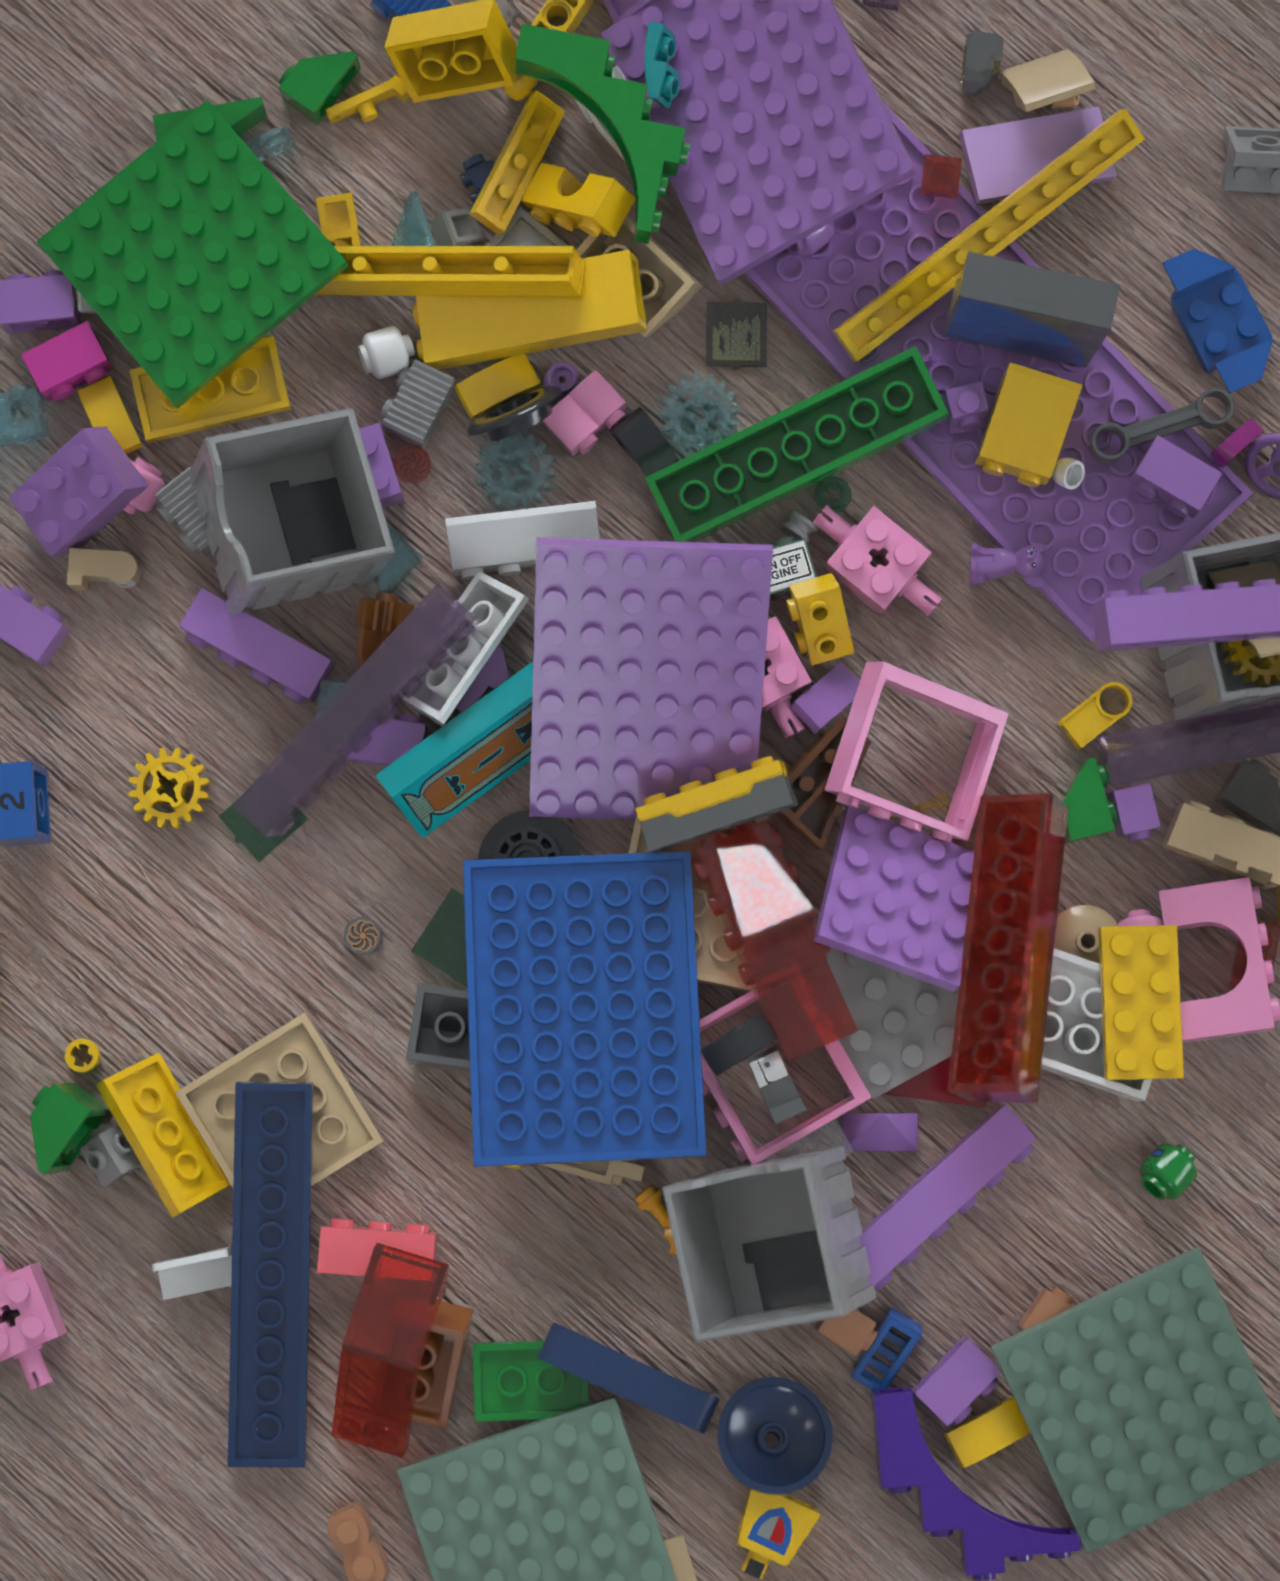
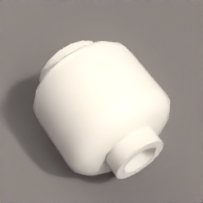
M389 326L365 334L362 338V345L357 346L366 374L372 373L377 379L401 373L402 369L410 366L409 357L415 355L409 334L401 335V332L395 326Z

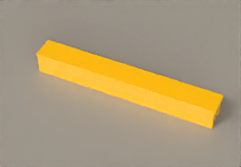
M334 246L349 266L315 295L581 297L585 260L580 257L574 246Z

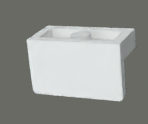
M232 1246L152 1264L153 1272L158 1271L163 1300L231 1286Z

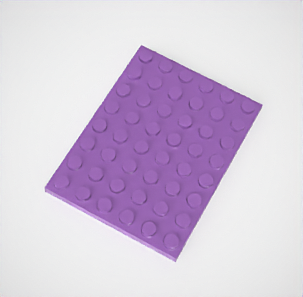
M655 0L633 15H628L601 32L603 39L610 40L609 52L611 55H615L614 62L628 81L647 84L644 59L649 22L664 24L676 35V51L668 64L679 73V92L676 98L672 100L670 110L662 108L652 100L649 121L685 128L683 141L690 142L686 165L679 164L677 175H669V179L717 281L722 285L917 173L832 0ZM648 88L646 92V98H650Z
M537 538L529 817L635 820L637 815L635 808L645 805L643 799L665 792L666 797L679 794V787L687 783L700 780L701 784L705 785L716 781L714 775L736 768L737 773L752 769L750 763L758 760L773 560L772 545Z

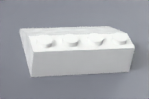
M1035 942L1005 1016L1004 1027L1001 1028L994 1053L1135 1102L1145 1101L1152 1079L1105 1080L1100 964Z

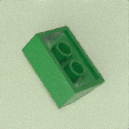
M53 1083L50 1088L45 1085L32 1101L35 1109L30 1114L38 1171L43 1175L68 1171L81 1153L80 1149L91 1139L89 1134L102 1124L110 1112L109 1107L77 1083Z

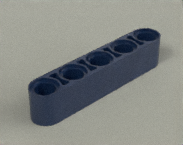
M554 1322L537 1358L702 1434H705L720 1400L718 1397Z

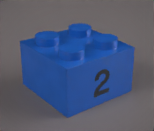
M32 761L1 763L0 844L7 847L51 843L47 769Z

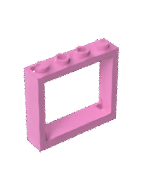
M866 662L824 790L837 795L836 802L853 808H857L858 804L869 807V815L883 820H889L890 816L900 820L899 826L920 833L923 828L932 832L931 838L940 841L951 842L952 839L968 841L1009 713L886 662ZM883 685L976 723L945 822L851 786Z
M796 965L755 988V991L744 994L699 1020L701 1033L787 984L850 1094L762 1146L755 1148L701 1053L703 1095L711 1093L718 1105L712 1109L722 1129L730 1126L736 1137L734 1141L730 1142L741 1162L748 1159L751 1165L759 1163L872 1098Z

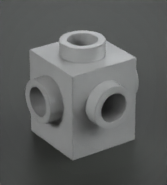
M109 1122L89 1134L92 1140L80 1149L85 1156L88 1167L94 1171L103 1188L141 1166L119 1125L112 1128Z

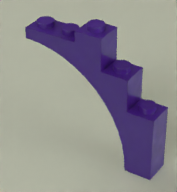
M909 1386L871 1389L878 1482L881 1488H888L889 1493L899 1494L910 1492L911 1486H917L920 1525L923 1531L930 1532V1535L933 1537H947L954 1534L953 1530L959 1529L962 1568L967 1576H972L973 1580L978 1581L995 1579L996 1573H1005L1004 1557H1009V1560L1013 1562H1025L1032 1560V1555L1047 1554L1048 1558L1061 1559L1070 1557L1072 1551H1081L1080 1536L1073 1527L1052 1528L1014 1521L980 1505L961 1491L939 1467L927 1447L916 1416L913 1392Z

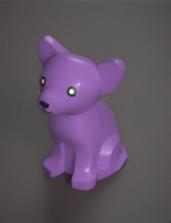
M972 543L969 586L973 587L975 584H982L987 580L998 579L1018 572L1024 578L1027 585L1035 589H1041L1043 587V580L1039 574L1044 566V558L1042 556L1045 549L1044 544L1034 543L1028 547L1021 548L1017 552H1013L1004 548H982L978 543Z

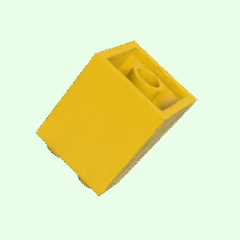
M1010 362L1000 380L975 464L981 465L982 470L991 475L1003 476L1004 473L1016 476L1019 483L1030 487H1039V484L1046 485L1052 476L1082 389V384Z

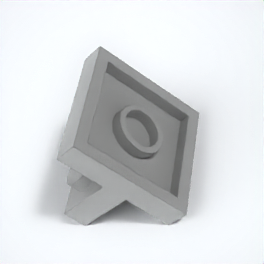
M1225 126L1223 142L1226 146L1227 154L1222 179L1223 190L1280 193V129Z

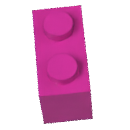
M88 321L21 354L40 393L48 402L53 399L54 401L64 400L74 393L75 388L86 382L87 384H94L103 380L108 375L107 372L114 369L100 340Z

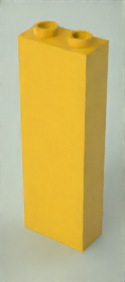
M630 250L583 258L585 260L581 297L416 296V303L412 306L414 321L420 328L421 339L417 340L419 358L421 361H424V364L437 370H443L647 331L638 259Z

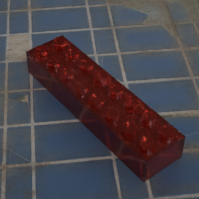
M1050 793L981 796L961 966V982L958 992L947 1091L967 1101L1038 1103L1069 808Z

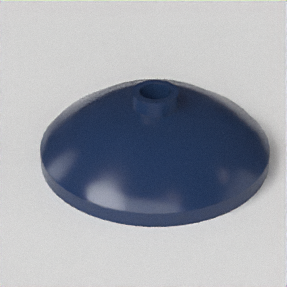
M766 1377L744 1385L728 1400L719 1419L717 1441L725 1466L741 1484L762 1494L785 1495L806 1487L822 1472L831 1453L833 1434L829 1415L822 1402L812 1391L790 1379ZM769 1433L776 1435L778 1445L769 1446L765 1441V1436Z

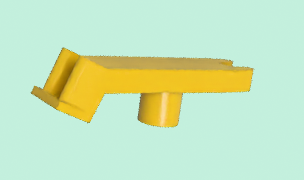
M396 74L389 81L342 101L325 111L331 124L358 112L363 122L366 123L378 117L374 105L393 96H396L401 102L405 103L410 98V95L401 78Z

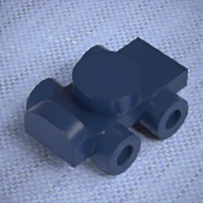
M482 154L475 155L462 163L466 172L461 174L460 178L465 188L473 185L476 190L469 194L473 204L495 164L493 159L486 162Z

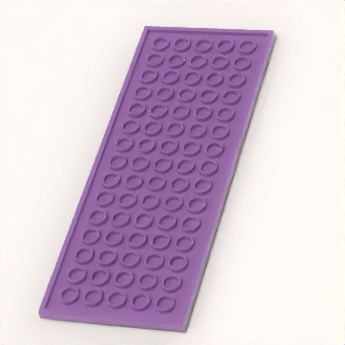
M882 101L917 173L836 219L833 222L835 228L833 239L811 256L793 254L785 249L743 274L843 381L916 346L941 398L947 389L982 381L989 407L985 417L986 425L1000 380L1010 362L1082 384V389L1057 459L1058 461L1061 458H1073L1084 464V479L1077 488L1072 490L1058 485L1053 480V476H1051L1046 485L1039 484V487H1030L1017 481L1018 477L1004 473L1003 476H995L984 472L981 465L975 464V460L985 428L950 436L945 421L901 443L999 548L1017 552L1021 548L1028 547L1034 543L1044 544L1045 549L1042 553L1044 566L1039 574L1043 580V587L1038 590L1081 636L1090 643L1096 637L1092 605L1104 599L1105 593L1127 590L1128 596L1142 595L1141 576L1178 554L1193 549L1253 493L1227 465L1223 468L1218 465L1210 456L1213 450L1192 428L1162 438L1222 472L1220 479L1201 511L1194 518L1188 515L1184 518L1174 514L1167 508L1168 503L1156 496L1151 499L1140 494L1134 488L1135 484L1129 481L1152 441L1128 448L1124 455L1112 464L1100 463L1091 456L1088 447L1089 440L1100 425L1116 423L1125 427L1174 410L1107 338L1104 339L1088 366L1084 368L944 337L942 333L953 291L952 288L858 362L852 361L832 331L987 212L980 204L975 203L972 195ZM1015 241L994 256L1040 268ZM1105 431L1096 437V445L1103 454L1116 455L1119 453L1121 441L1116 434Z

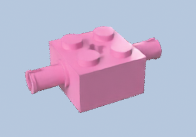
M828 505L823 508L822 513H819L813 521L816 526L838 543V549L826 562L824 571L827 574L832 573L838 583L880 617L897 596L900 598L903 595L924 612L927 617L943 599L917 579L918 574L916 573L925 564L932 552L875 506L870 509L858 525L854 524L851 526L830 509ZM880 555L884 558L883 565L879 564L875 568L870 564L872 557Z
M775 616L768 620L765 664L768 668L765 673L766 676H764L762 712L766 710V712L770 711L784 735V739L787 740L794 735L788 721L796 735L806 729L799 716L790 708L792 705L790 699L797 693L809 688L812 681Z
M0 1254V1362L10 1357H13L14 1360L18 1359L31 1391L53 1381L40 1352V1348H43L42 1344L68 1331L40 1263L28 1265L14 1272L11 1269L7 1271ZM10 1309H18L20 1316H17L15 1320H9L7 1313Z

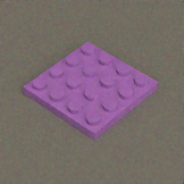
M847 806L843 813L813 941L954 992L960 987L986 856L948 841L945 842L931 838L930 834L922 831L919 833L899 826L900 823L893 820H883L868 814V811L861 808Z

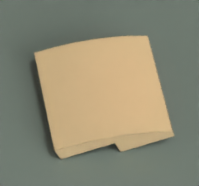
M1068 49L999 72L1002 86L1013 92L1015 105L1025 112L1096 89L1095 83L1086 67Z

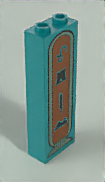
M533 661L376 774L378 780L422 839L531 760Z

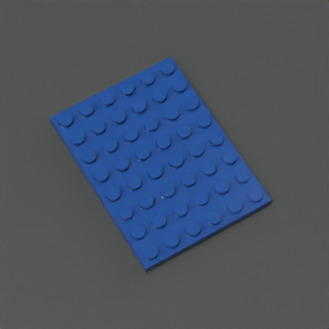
M691 851L463 860L474 1167L706 1157Z

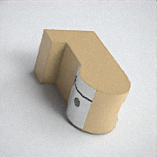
M69 548L66 585L72 590L88 591V581L113 582L118 587L131 588L141 579L142 569L139 562L127 552Z

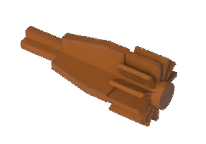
M377 592L376 599L359 597L355 626L359 628L357 643L359 688L365 689L360 726L377 728L382 724L385 693L393 690L405 650L406 634H411L415 605L398 602L399 595Z

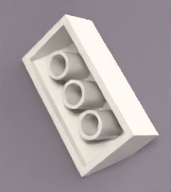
M595 501L445 519L452 569L455 576L462 575V580H472L478 571L482 573L498 571L500 576H511L520 574L521 568H536L537 538L600 539Z
M478 571L394 694L420 714L443 727L523 610L529 598Z

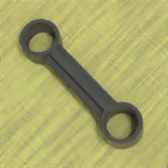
M1210 388L1205 390L1194 404L1125 427L1116 423L1102 424L1090 437L1088 444L1089 452L1096 461L1103 464H1112L1117 462L1128 448L1152 441L1157 435L1164 437L1197 425L1206 429H1217L1223 426L1232 416L1234 401L1231 395L1224 389ZM1206 397L1220 399L1226 408L1225 416L1219 420L1207 418L1201 409L1203 399ZM1105 431L1116 434L1121 441L1119 453L1116 455L1103 454L1096 445V437Z

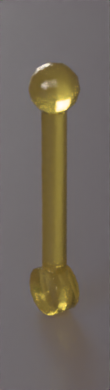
M942 792L937 794L933 800L909 809L922 812L936 806L944 808L949 804L950 798L948 794ZM890 816V820H893V821L899 820V819H897V818H894V817Z

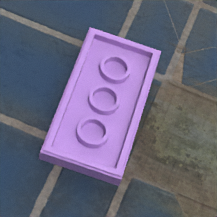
M1093 107L962 130L959 138L975 203L980 204L1003 200L1102 124L1103 119L1100 108ZM1114 164L1088 184L1113 180L1117 176Z

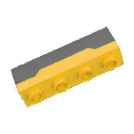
M772 756L764 757L751 762L752 769L737 773L736 768L729 769L714 775L716 779L714 782L702 785L701 781L698 780L680 786L679 794L666 797L665 792L643 799L645 805L635 809L638 819L641 821L640 825L649 852H661L798 806L784 762L781 760L773 761Z

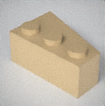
M1189 801V804L1183 803L1176 807L1160 848L1235 879L1250 877L1251 885L1259 886L1262 890L1280 886V836L1266 830L1245 825L1244 821L1229 815L1222 817L1210 812L1211 808L1195 801Z

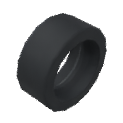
M760 1013L701 1049V1052L715 1075H719L775 1041L777 1036L764 1014Z

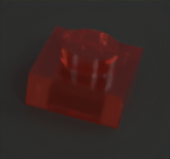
M925 154L920 195L957 198L962 158Z

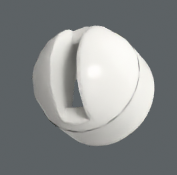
M1061 458L1055 464L1052 473L1053 480L1064 488L1075 489L1084 479L1085 467L1082 462L1076 459Z

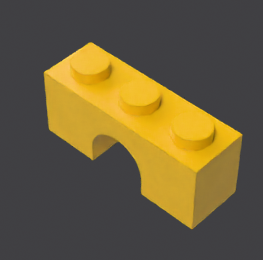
M542 162L521 199L532 210L530 215L540 223L549 225L550 222H554L569 231L579 228L594 237H598L599 234L615 237L636 200L614 178L589 173L586 181L582 184L566 168Z

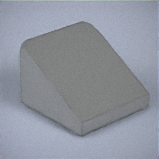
M472 207L441 212L431 222V228L438 246H474L484 241L477 220L469 215Z

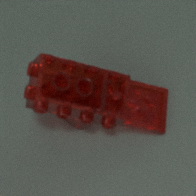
M752 820L736 826V832L722 838L719 833L700 842L701 847L696 850L695 861L692 862L699 882H706L711 894L707 896V900L714 916H720L726 929L722 931L728 949L730 952L736 951L741 964L737 968L741 979L746 987L751 985L754 994H757L769 1024L777 1037L776 1040L786 1062H789L853 1035L858 1030L827 962L828 956L826 953L830 952V947L813 941L816 930L813 922L817 914L808 897L804 896L795 885L800 882L799 876L793 863H786L780 850L784 849V843L776 827L771 829L767 820L760 823Z

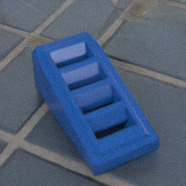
M890 1307L876 1329L878 1333L874 1342L866 1352L863 1351L850 1373V1377L869 1389H888L921 1338L923 1327L908 1316ZM893 1326L908 1335V1337L905 1339L890 1328ZM886 1338L899 1346V1352L883 1344V1339ZM875 1351L893 1361L892 1364L889 1366L874 1357ZM869 1364L884 1373L883 1379L881 1380L865 1370L866 1365Z

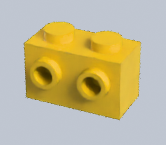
M829 573L789 585L792 599L786 600V605L791 621H797L800 632L794 633V639L799 654L805 653L811 665L854 654L841 589L833 574Z

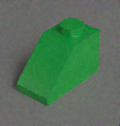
M349 51L300 59L294 68L290 66L286 69L279 81V90L283 101L319 125L327 114L325 110L335 104L361 69L358 55Z

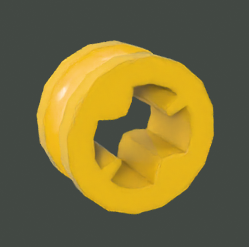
M82 1038L71 1042L66 1048L64 1055L68 1067L75 1072L83 1074L94 1070L99 1064L101 1057L96 1044ZM85 1045L89 1047L88 1053L93 1058L89 1064L83 1062L84 1066L80 1067L76 1065L77 1058L73 1056V1052L76 1048L82 1050L81 1046Z

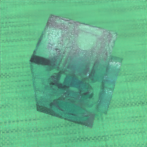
M16 385L9 388L10 392L0 393V447L50 439L44 396L37 388H32L31 385ZM32 406V413L27 419H16L17 411L21 407Z

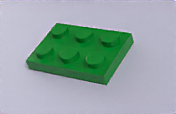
M545 1340L475 1342L472 1344L475 1422L544 1419L589 1404V1382L537 1358Z

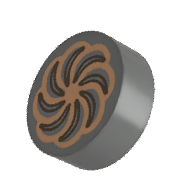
M358 917L347 924L344 930V941L352 952L359 955H368L379 948L382 942V931L374 920L367 917Z

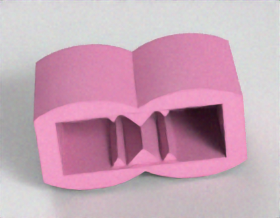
M595 370L579 383L569 395L552 408L553 412L542 421V424L572 457L578 452L584 455L597 444L599 439L596 435L606 427L610 430L625 418L626 414L623 411L627 408L626 401Z

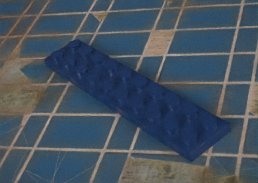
M237 1081L235 1083L228 1467L305 1468L313 1082Z

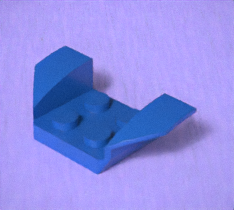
M1191 249L1163 262L1162 265L1175 288V291L1170 296L1171 308L1204 372L1212 374L1218 371L1229 394L1261 380L1273 339L1240 273L1235 271L1236 267L1197 249Z

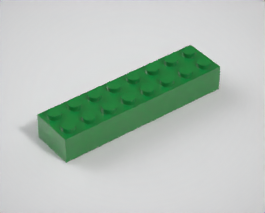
M914 346L645 477L675 542H697L947 421L949 413L917 347Z

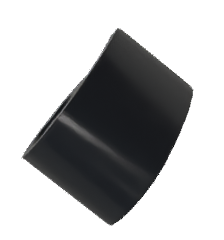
M638 407L610 429L614 439L629 456L634 458L646 477L680 461L660 430L641 407Z

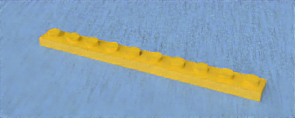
M1126 109L1118 110L832 331L852 361L858 362L954 288L957 279L960 278L962 266L969 251L994 257L1144 141L1145 138Z

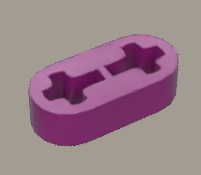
M1251 417L1225 439L1210 456L1223 468L1261 435L1264 430Z

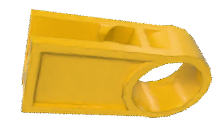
M1109 682L1059 720L1057 724L1076 748L1080 750L1130 711L1133 703L1132 694L1123 684ZM1114 688L1123 694L1126 705L1122 713L1111 715L1102 709L1099 698L1103 690Z

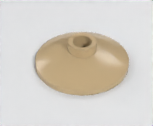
M1092 905L1073 906L1060 913L1053 921L1049 929L1047 945L1100 964L1098 928L1101 926H1116L1117 922L1108 912ZM1085 934L1090 935L1094 940V944L1090 949L1084 948L1081 944V938Z

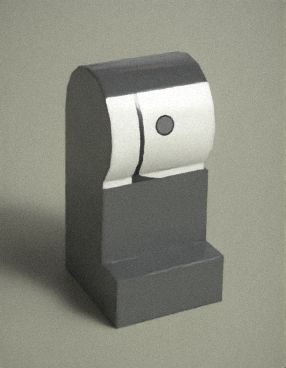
M775 1046L747 1059L773 1124H778L806 1111L804 1103Z

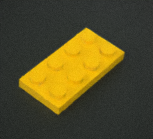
M274 336L262 338L178 409L142 367L129 370L147 443L292 410Z
M1177 925L1099 927L1105 1080L1183 1079Z
M160 1052L102 1080L96 1085L172 1218L231 1185L175 1092L180 1090V1087Z

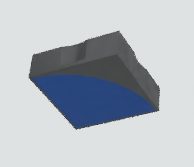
M969 251L962 266L960 278L957 279L951 293L942 336L1086 368L1111 330L1120 285L1079 275L1037 268L1024 263Z

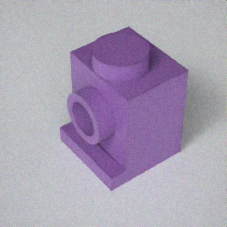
M982 381L945 390L942 400L949 413L946 423L950 436L986 427L985 417L989 407Z

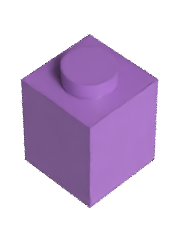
M1150 783L1115 790L1107 794L1109 801H1113L1117 812L1118 822L1114 823L1117 838L1128 836L1129 842L1144 840L1152 837L1150 831L1161 827Z

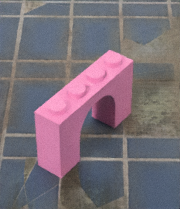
M1250 877L1158 891L1164 925H1177V930L1203 926L1225 929L1241 942L1247 956L1245 974L1233 990L1218 997L1180 1002L1183 1043L1275 1030L1274 1021H1280L1278 998L1270 999L1268 984L1275 983L1271 960H1263L1261 946L1269 944L1265 923L1257 924L1255 909L1262 908L1259 886L1251 887Z

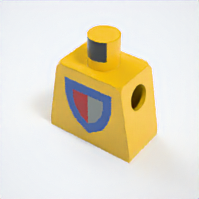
M748 1488L736 1535L737 1544L749 1550L741 1570L755 1578L762 1579L770 1560L787 1566L819 1519V1509L789 1494L767 1495Z

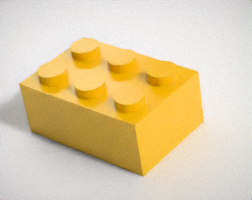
M479 0L397 16L392 19L384 48L413 103L514 85L517 73H514L517 44L495 0Z

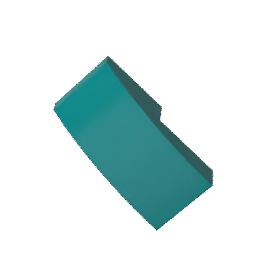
M649 22L644 59L647 88L651 99L662 108L670 110L672 100L676 98L680 87L679 73L668 64L676 51V35L664 24Z

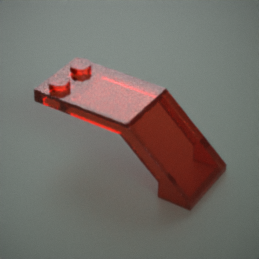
M378 1242L376 1243L341 1348L331 1436L403 1459L409 1445L419 1365L438 1306L445 1296L449 1264Z

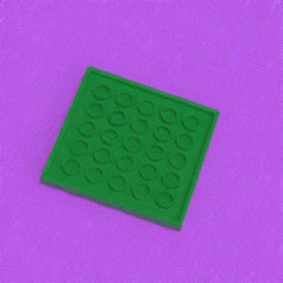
M208 99L37 240V243L177 409L349 266L342 255Z

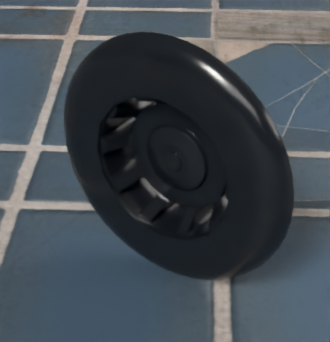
M545 386L516 396L476 418L469 425L467 434L474 436L487 433L490 441H498L520 433L551 415L553 411L549 403L562 393V389L558 386Z
M529 810L504 817L489 830L480 847L478 860L550 857V855L554 854L556 857L581 855L576 838L561 820L553 817H529ZM532 833L538 834L536 840L529 839ZM521 835L522 839L515 842L514 839ZM548 840L552 847L546 849L543 843ZM509 845L506 854H503L505 848Z

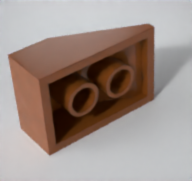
M400 1291L389 1315L372 1411L446 1429L474 1309Z

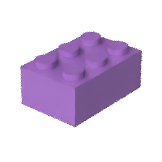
M106 426L82 428L13 492L9 499L50 557L69 554V548H81L129 505L133 499L140 495L148 485Z

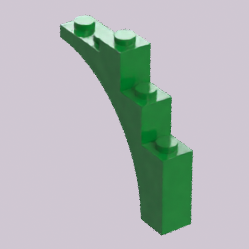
M522 23L515 56L514 73L533 77L569 94L584 105L610 133L621 151L633 184L634 196L636 198L634 241L649 244L651 232H659L663 211L655 209L657 197H665L669 175L676 176L678 165H686L690 142L683 141L685 128L649 121L653 99L646 98L648 84L612 77L615 55L609 54L610 40Z

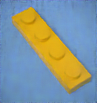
M538 90L530 93L469 215L497 235L506 231L566 112Z

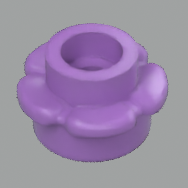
M556 362L545 373L544 385L560 387L562 393L557 398H564L579 384V372L571 364ZM560 377L566 379L564 383H560L558 380Z

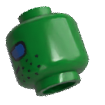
M1160 1144L1140 1166L1142 1186L1150 1195L1159 1200L1179 1198L1197 1177V1169L1193 1163L1195 1160L1194 1155L1185 1146L1180 1144L1177 1146Z

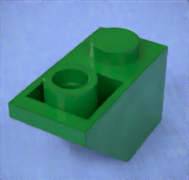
M1096 757L1090 758L1081 764L1056 807L1065 844L1110 833L1115 830L1113 823L1118 822L1113 801L1107 802L1104 787L1108 786L1105 768L1103 765L1097 764Z

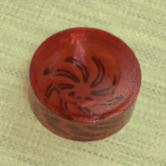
M404 446L394 457L393 465L395 472L406 483H420L428 477L431 471L429 455L420 446Z

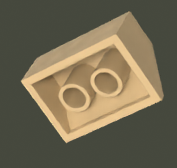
M627 214L615 237L599 234L598 237L589 235L576 251L582 259L624 250H630L636 256L639 265L647 331L640 333L647 338L675 316L703 285L651 235L649 244L634 241L636 221Z

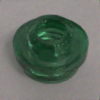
M831 476L818 483L814 498L821 510L828 505L835 513H839L847 508L852 494L850 486L845 480L840 477ZM829 490L837 491L839 499L835 502L829 501L826 498V492Z

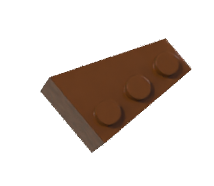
M845 716L836 717L787 770V776H789L798 806L777 812L815 850L824 849L828 840V834L842 808V804L836 802L837 795L824 789L847 722ZM867 737L851 785L871 744Z

